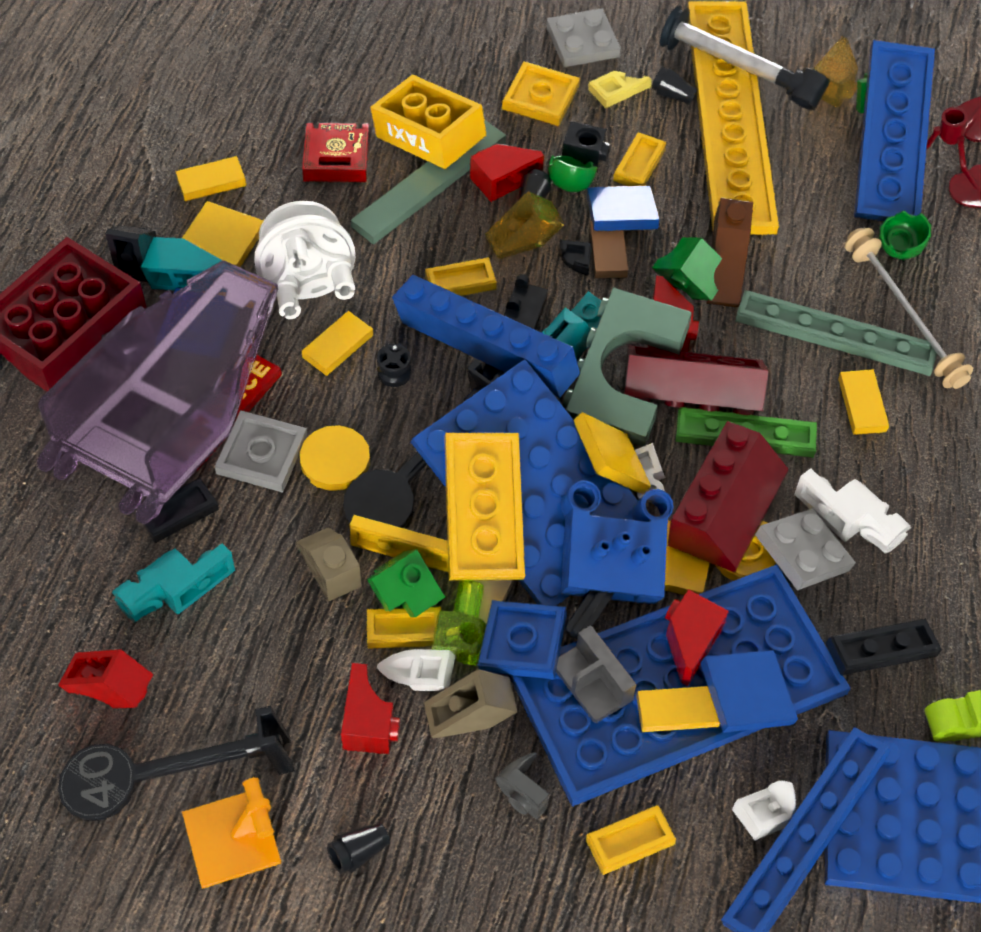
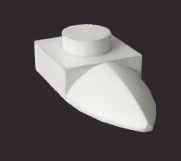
M405 650L385 658L377 664V669L388 679L399 684L409 685L414 691H443L450 687L455 655L450 650Z

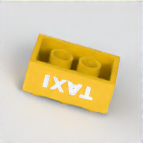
M413 74L370 107L377 138L443 169L448 168L487 136L481 104Z

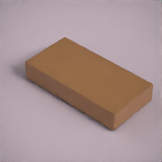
M590 221L595 278H627L628 263L624 230L594 231L593 223Z

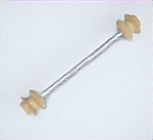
M858 228L852 231L845 243V249L848 252H853L852 258L855 262L868 260L872 262L941 358L934 370V374L937 377L945 376L942 382L943 387L958 389L967 384L973 372L972 365H962L965 360V356L962 353L946 355L876 258V254L882 245L881 240L873 238L874 231L871 228Z

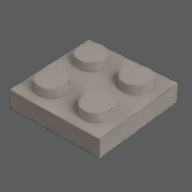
M603 8L546 19L547 31L563 68L620 57L621 47Z
M240 410L216 462V474L283 492L299 457L303 442L307 438V428Z
M813 508L761 525L755 534L796 590L849 572L856 563Z

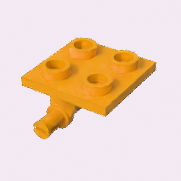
M255 777L245 780L242 783L245 790L244 793L182 811L202 889L282 864L273 835L274 829L272 828L268 813L271 810L269 800L263 796L259 778Z

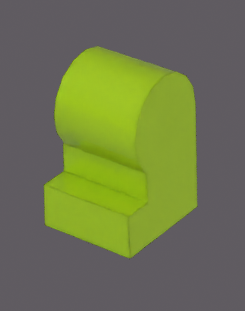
M981 690L967 692L966 696L962 698L938 700L924 709L933 739L937 742L981 737Z

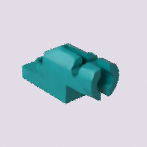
M588 291L572 311L564 307L551 324L541 333L572 346L577 360L588 348L586 347V342L591 328H598L601 317H598V310L602 300Z
M221 543L214 550L204 552L197 562L192 565L174 548L163 554L145 569L139 570L136 573L139 583L126 580L112 591V594L116 597L114 600L122 612L133 622H137L143 616L162 607L163 601L178 615L235 571L232 552Z

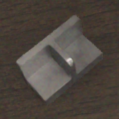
M591 625L578 632L576 647L559 656L556 673L591 720L597 723L633 701L636 683Z

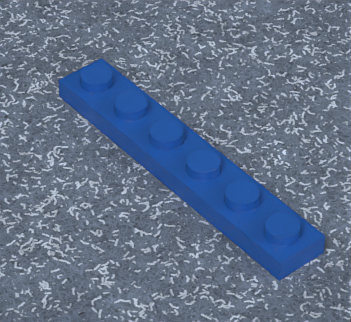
M855 727L853 728L721 919L724 926L733 932L770 931L890 754L888 745Z

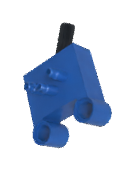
M582 480L574 483L563 496L561 510L565 516L560 594L585 597L565 626L566 632L571 637L577 639L578 632L590 625L593 626L610 600L655 605L664 598L667 524L674 508L673 500L665 491L652 489L646 492L633 507L632 515L634 520L591 515L600 504L601 493L598 487L590 481ZM579 494L585 497L588 502V508H581L576 505L573 495ZM646 503L654 504L658 508L660 515L656 517L648 513Z

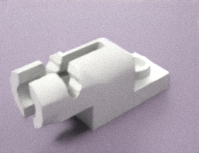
M811 468L800 476L794 495L809 509L813 508L824 523L844 542L860 531V535L864 539L880 548L884 553H888L896 548L908 535L906 531L911 528V525L898 513L886 515L889 505L886 502H882L858 480H852L836 492L828 480L817 475Z

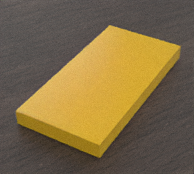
M445 433L449 580H523L525 578L519 433Z

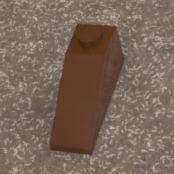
M720 198L714 218L712 248L722 260L714 273V282L718 292L712 301L706 300L707 304L737 308L740 306L751 233L753 202Z

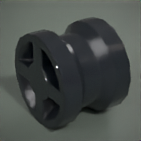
M388 344L378 351V378L386 386L399 387L409 381L411 377V355L406 347L400 344Z

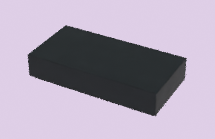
M198 478L169 493L165 498H160L136 512L154 543H157L219 510V507L202 479Z

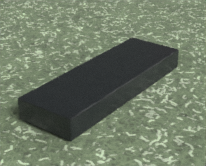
M926 618L830 636L825 643L841 676L937 657L942 651Z

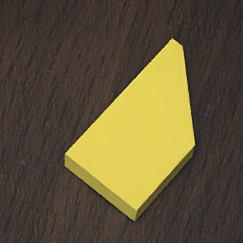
M612 71L589 82L588 90L606 109L650 88L652 79L648 76H643L641 79L627 77L624 72Z

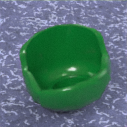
M552 155L548 165V175L556 187L566 192H581L591 185L598 167H593L592 162L584 165L579 160L570 156L555 157Z
M905 210L897 213L895 216L888 217L879 229V239L882 242L881 247L889 256L900 260L919 256L931 238V224L926 216L922 213L910 215Z

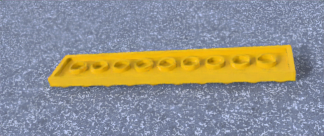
M688 1L687 8L690 10L688 24L754 54L746 1ZM691 46L695 85L698 88L697 102L712 230L720 198L753 202L750 234L777 235L779 223L758 78L746 70Z

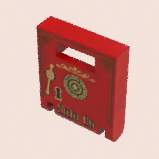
M306 123L302 166L303 181L367 182L369 124L363 123L362 128L357 129L356 123H319V128H314L313 123ZM320 162H351L350 166L320 165Z

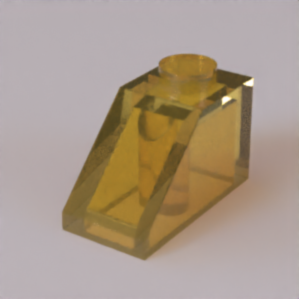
M843 36L813 68V70L823 74L830 80V84L821 100L836 108L846 98L851 99L857 89V82L855 80L859 69L849 41Z
M528 191L485 233V236L497 258L503 259L544 246L565 224L551 201Z

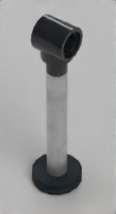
M678 5L672 10L660 36L661 47L668 45V50L671 51L678 45L679 41L685 42L787 89L786 94L789 95V99L795 104L807 110L815 111L830 84V80L826 76L810 68L798 69L796 72H793L688 24L690 10L688 8L682 11V6Z

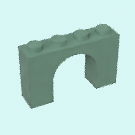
M613 287L609 298L603 297L598 310V317H601L598 328L592 327L586 342V347H589L586 359L580 358L577 363L580 375L577 377L578 380L574 390L569 388L564 397L562 406L573 420L583 412L627 433L631 443L646 446L657 417V405L620 393L612 388L603 376V364L612 351L629 343H642L680 355L691 325L692 312Z

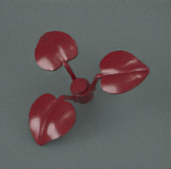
M981 96L957 107L947 108L942 113L940 126L934 127L932 135L927 140V149L932 145L937 136H940L946 144H958L960 168L963 173L956 174L951 178L949 193L957 203L971 208H981V164L975 165L968 170L965 158L964 137L973 142H981Z

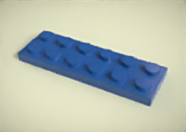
M873 40L870 46L854 217L885 221L888 217L895 216L903 210L910 215L921 213L935 48Z

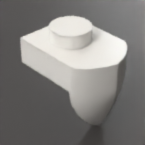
M777 781L770 784L766 789L736 800L732 811L754 840L786 827L796 808L793 783Z

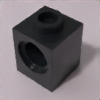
M570 121L563 142L562 156H570L579 160L584 165L592 162L593 167L597 166L599 169L601 161H607L611 143L606 142L607 129Z

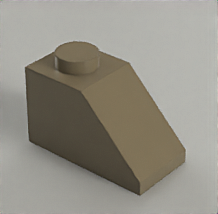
M327 527L296 542L297 548L328 602L361 587L360 565L342 535Z
M480 669L475 670L424 702L432 738H442L490 729L518 712L510 678Z

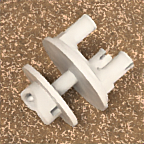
M295 201L276 208L264 219L259 230V242L255 250L254 264L261 282L266 287L273 289V294L277 296L279 314L282 317L285 315L286 319H294L299 316L301 307L298 299L320 297L335 290L336 297L343 300L349 299L354 295L355 285L351 273L355 263L354 244L349 233L340 225L338 218L329 208L312 201Z

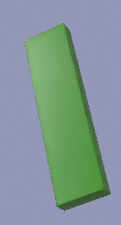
M687 407L678 408L675 442L713 446L726 422L729 421L761 433L777 454L811 458L815 456L817 422L741 415L722 411H706Z

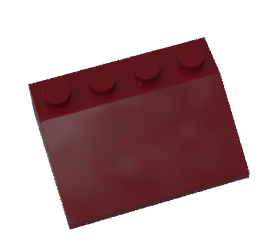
M66 237L0 293V353L27 379L52 395L103 349L101 346L102 335L129 325L131 318L136 312L147 309L141 284L69 237Z

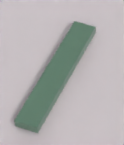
M484 120L487 136L448 168L443 169L427 161L352 218L351 228L372 244L377 243L470 171V156L495 144L503 145L506 143V134Z
M748 290L744 291L735 319L739 323L931 376L937 356L936 351L928 340Z

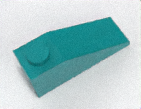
M153 237L141 265V269L151 289L175 290L178 287L197 292H208L227 269L238 274L236 267L185 239L174 237ZM223 290L221 293H226V294H227L228 291Z

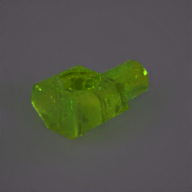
M462 580L458 583L453 611H440L437 615L431 650H450L455 655V661L472 666L478 665L486 630L485 622L479 618L484 586L481 583L473 580ZM459 632L463 635L465 642L460 638Z

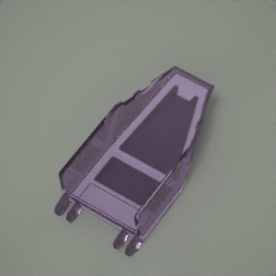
M224 260L188 279V286L173 294L170 291L159 296L160 301L145 310L140 306L131 311L41 397L38 407L51 440L44 447L43 452H40L37 459V467L40 470L47 472L53 468L55 478L63 481V479H66L76 470L78 461L130 488L119 502V510L121 513L128 515L138 508L135 519L142 524H146L160 514L163 505L229 436L278 292V284ZM143 496H146L147 498L141 504Z

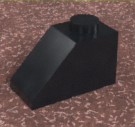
M125 225L107 228L105 235L113 266L136 280L148 282L141 269V265L153 237H157L156 232L142 227L136 228Z

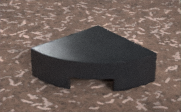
M560 239L559 254L562 261L575 272L588 275L592 243Z

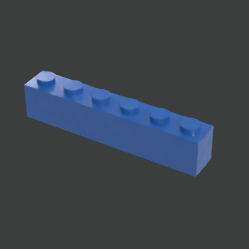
M412 275L392 296L403 324L504 372L509 371L525 359L553 395L558 398L564 394L580 375L572 346L416 275Z

